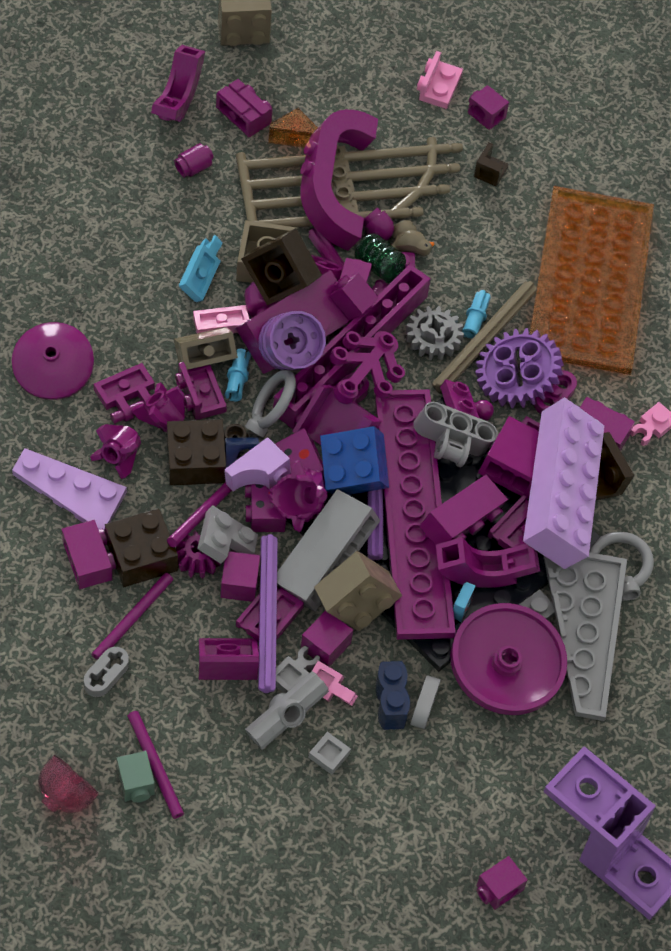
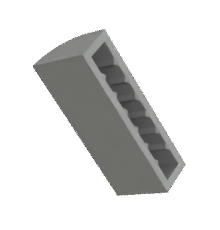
M337 489L278 570L277 586L283 588L304 602V606L316 612L322 602L314 586L356 551L359 552L381 521L374 510Z

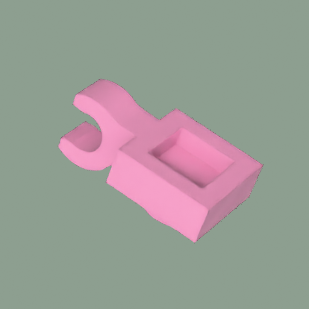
M318 661L312 671L329 688V692L322 698L330 702L333 695L353 706L358 695L341 685L344 676Z

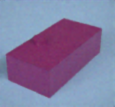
M331 270L324 273L309 286L283 298L235 328L263 374L275 369L264 360L259 350L261 329L270 318L290 311H304L313 315L321 323L325 331V337L350 322L329 296L337 289L334 286L337 280ZM292 338L284 340L285 345L293 343Z

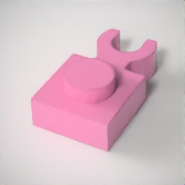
M658 402L641 416L639 422L642 424L635 425L630 435L633 437L637 433L644 434L645 437L641 441L642 446L650 442L652 434L658 438L662 437L671 429V412Z

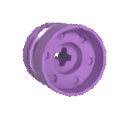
M290 311L270 318L262 327L259 335V350L264 360L272 367L280 370L303 369L315 364L322 356L326 345L325 331L321 323L313 315L304 311ZM292 338L293 343L289 345L284 344V340Z

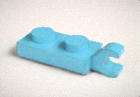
M216 235L213 236L211 242L206 238L202 241L201 245L196 247L178 285L195 302L203 301L221 261L216 254L222 246V241Z

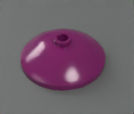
M60 322L43 323L29 329L20 337L12 353V369L17 382L29 394L42 399H63L76 394L86 385L94 368V354L88 339L75 327ZM49 351H55L56 355L53 357H48L47 353Z

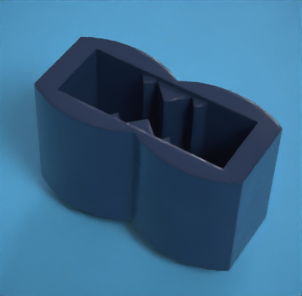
M385 661L379 665L375 690L380 701L378 720L383 730L404 729L410 709V698L405 689L408 677L407 669L402 661Z

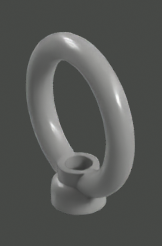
M281 370L265 383L255 400L252 418L245 425L247 429L264 438L268 427L273 425L283 415L295 391L296 378L293 372ZM285 381L283 392L277 404L268 415L263 417V410L270 395L281 382Z
M628 532L605 534L590 547V553L599 554L603 548L613 543H626L635 547L642 556L640 572L635 577L625 576L622 601L634 600L641 595L640 586L648 580L653 571L654 558L652 551L643 539Z

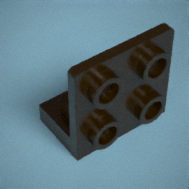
M610 432L603 434L596 500L622 495L635 476Z

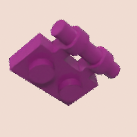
M140 363L96 382L93 386L95 393L106 410L117 406L118 411L110 414L113 423L116 424L122 420L127 422L134 418L135 414L132 412V409L142 403L146 404V401L151 396L149 391L155 389V382L143 363ZM137 396L141 400L132 405H128L126 402Z

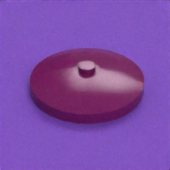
M497 603L476 610L460 625L451 646V666L457 683L471 700L495 713L522 715L542 708L557 694L566 676L567 653L560 634L541 614L518 604Z

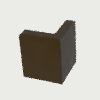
M488 142L476 162L474 177L497 187L508 168V163L491 156L493 144Z

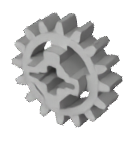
M427 306L426 312L423 313L418 309L416 316H410L405 332L407 334L406 342L411 343L410 349L412 351L419 349L420 357L426 353L429 354V360H432L434 355L443 360L445 353L452 357L454 350L458 351L460 349L464 336L462 332L463 324L458 323V316L450 317L451 310L448 309L443 313L440 306H437L436 311H432Z

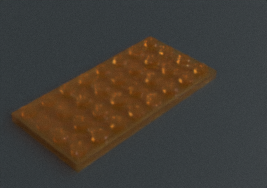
M553 187L529 333L532 335L534 331L538 330L540 337L547 334L549 341L554 340L556 347L560 349L563 363L631 375L654 204L564 187Z

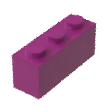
M484 475L432 510L420 524V528L435 545L461 537L466 539L465 535L469 532L471 535H474L485 526L484 522L486 520H489L490 523L496 520L503 513L501 508L508 499L491 479Z

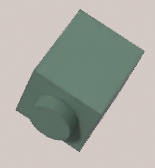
M147 751L117 757V771L125 802L130 800L136 803L148 800L150 796L155 795V783Z

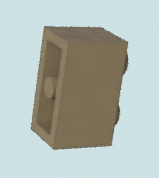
M226 327L174 339L178 363L184 362L187 370L238 358L233 332Z

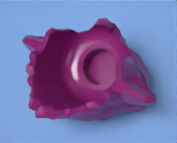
M299 460L295 461L292 465L291 474L282 477L273 488H270V493L268 494L269 502L274 504V507L278 509L283 517L292 519L294 530L298 532L302 531L304 522H310L311 519L317 518L324 508V501L327 499L322 472L308 467L303 469Z

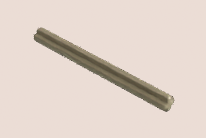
M525 281L433 381L432 386L438 393H442L440 387L444 380L447 379L455 382L480 355V352L486 348V344L491 343L494 337L501 332L537 292V287L532 281Z

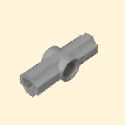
M311 671L287 693L275 695L270 701L269 709L245 728L246 733L263 750L288 727L299 726L304 721L305 712L329 692V688L315 672Z

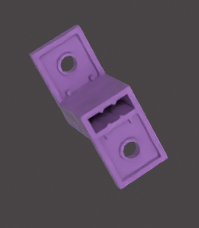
M584 746L547 784L543 792L591 832L579 861L648 920H651L671 898V858L642 835L656 805ZM590 783L594 786L596 793L586 795L580 790L579 785ZM641 871L651 873L654 882L650 884L643 883L639 879L638 873Z

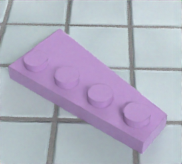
M25 448L12 469L15 477L40 494L43 493L52 499L53 503L74 514L75 518L81 522L95 519L98 530L103 529L104 532L105 524L112 521L127 493V487Z

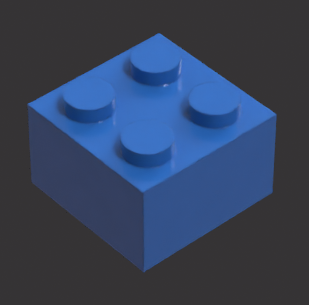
M375 426L320 436L325 489L327 492L333 495L338 489L347 495L389 488L384 433Z

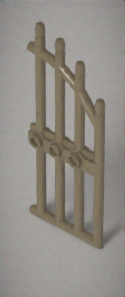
M429 137L427 145L346 152L345 146H338L337 144L331 182L332 191L344 208L363 218L372 211L359 212L357 202L395 198L403 199L391 209L380 211H385L391 219L423 216V208L412 207L409 209L408 207L421 196L450 193L449 185H429L433 176L447 174L448 172L450 174L460 172V164H436L437 155L462 152L463 145L461 143H452L451 145L437 144L435 137ZM244 152L236 154L248 221L289 227L313 226L307 216L257 220L256 210L299 207L303 205L301 196L254 200L252 190L301 186L302 176L250 180L249 170L302 166L306 155L247 160ZM427 155V164L424 166L350 172L348 163L352 161ZM422 176L415 187L354 191L353 187L354 181Z

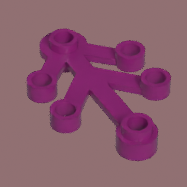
M354 331L348 332L343 339V345L347 349L355 350L357 347L372 348L373 350L371 353L348 352L343 347L334 348L330 354V360L335 365L341 366L344 363L361 364L349 379L341 380L334 389L335 398L343 404L352 403L358 395V385L369 371H371L375 385V395L381 399L387 398L392 392L393 387L390 382L384 379L379 359L384 357L388 369L386 373L388 380L393 383H399L405 375V370L397 364L394 355L398 349L397 339L386 331H379L374 337H360Z

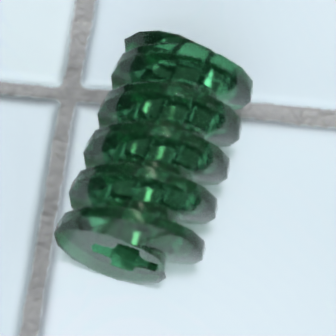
M372 233L367 235L356 247L355 258L371 263V271L388 284L406 268L405 255L378 234Z

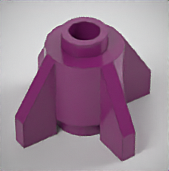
M160 382L156 384L155 393L148 398L146 404L142 403L134 407L132 412L139 420L160 428L163 432H167V421H183L185 418L184 393L179 386L167 391Z
M102 425L96 432L103 446L94 452L90 458L92 461L104 458L111 464H117L115 468L120 478H126L132 471L137 450L140 448V437L134 429L128 426Z

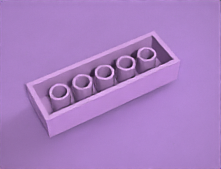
M565 397L541 413L523 538L524 543L563 569L589 556L605 426Z

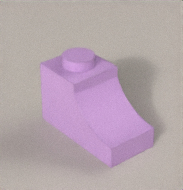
M267 437L224 469L226 485L232 491L250 484H260L270 489L282 477L291 473L290 458Z

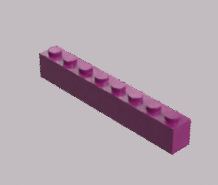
M409 264L378 295L379 298L363 314L355 317L325 346L322 356L315 364L303 368L295 375L296 386L293 397L279 419L294 429L296 417L302 410L306 409L310 402L309 396L316 387L320 385H336L359 365L344 363L338 366L332 363L330 354L334 348L343 347L348 352L371 353L373 350L372 348L357 347L355 350L347 349L343 345V339L350 331L358 333L360 337H374L379 331H386L391 334L428 297L431 278ZM284 387L274 396L273 408L280 399Z

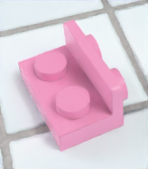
M436 51L433 59L429 58L425 67L426 75H421L417 90L420 91V101L447 109L460 81L463 69L440 62L441 52Z

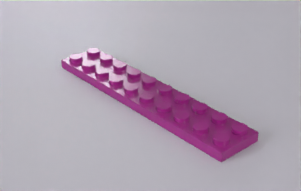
M430 389L392 390L385 399H381L376 395L374 397L376 417L382 421L378 430L384 433L389 488L383 489L390 573L402 594V597L393 603L396 639L454 638L456 631L450 580L438 570L436 545L420 528V524L427 515L442 504L438 462L434 458L436 443L434 440L419 435L414 428L416 417L425 405L431 402Z

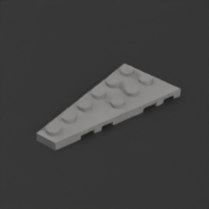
M589 552L587 558L563 569L543 555L558 633L563 640L567 653L566 673L575 716L604 721L607 712L627 559Z

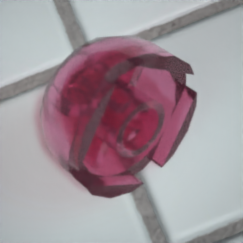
M55 754L40 771L38 785L40 791L45 796L41 802L54 813L58 809L65 813H78L85 810L99 795L98 791L82 776L80 777L72 770L71 766Z

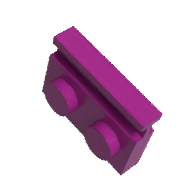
M525 495L489 530L488 537H493L504 549L526 544L523 542L529 501Z
M278 587L276 641L304 608V602L283 588L279 589ZM260 593L236 620V627H241L257 641H259Z

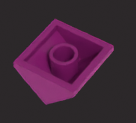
M199 638V680L258 679L259 651L256 639Z

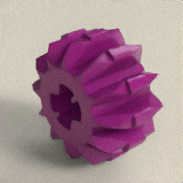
M196 529L193 531V536L187 535L176 546L180 571L188 570L190 578L195 575V572L199 573V576L203 579L205 571L213 575L216 572V567H220L222 563L217 562L197 549L201 535H199Z

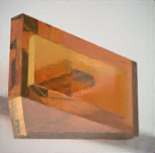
M296 108L270 123L268 143L305 147L310 136L318 127L299 108Z

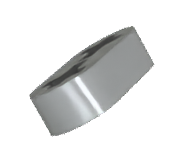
M120 647L107 649L84 675L85 691L93 697L104 696L127 671L129 667L128 653ZM110 658H121V665L115 663L110 669H108L111 665ZM104 674L102 686L97 684L93 687L91 679L98 680Z
M429 675L426 676L411 720V726L425 730L441 679Z

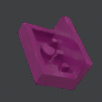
M184 362L178 363V373L175 374L176 384L180 389L184 390L186 410L192 411L195 420L227 412V405L211 365L187 370Z

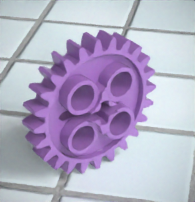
M528 328L524 330L523 334H519L518 330L514 329L513 336H509L507 332H504V339L500 340L494 337L496 344L494 346L486 344L488 352H480L482 360L476 361L478 370L475 371L478 378L477 381L484 395H489L491 402L498 400L500 406H504L509 401L511 408H514L516 402H520L521 407L524 408L528 400L535 405L536 397L544 400L545 391L554 392L552 384H559L558 376L563 375L561 366L564 363L560 349L556 347L554 340L549 341L547 334L540 337L538 330L534 331L532 335H530ZM518 349L519 357L522 362L520 363V370L523 378V386L519 387L520 380L517 374L519 373L518 361L516 359V351Z

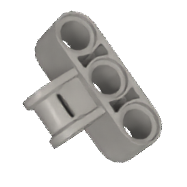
M438 402L427 403L414 421V428L419 435L436 441L434 458L455 462L458 467H462L465 464L469 454L474 456L485 454L498 436L496 427L490 422Z

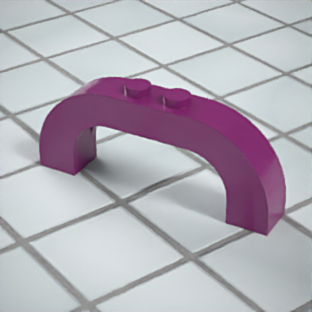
M351 109L332 113L312 133L304 148L306 157L300 171L302 174L301 202L309 221L324 238L347 251L361 239L364 218L344 208L332 191L331 182L337 143H345L359 150H364L376 138L378 125L377 118L365 112Z

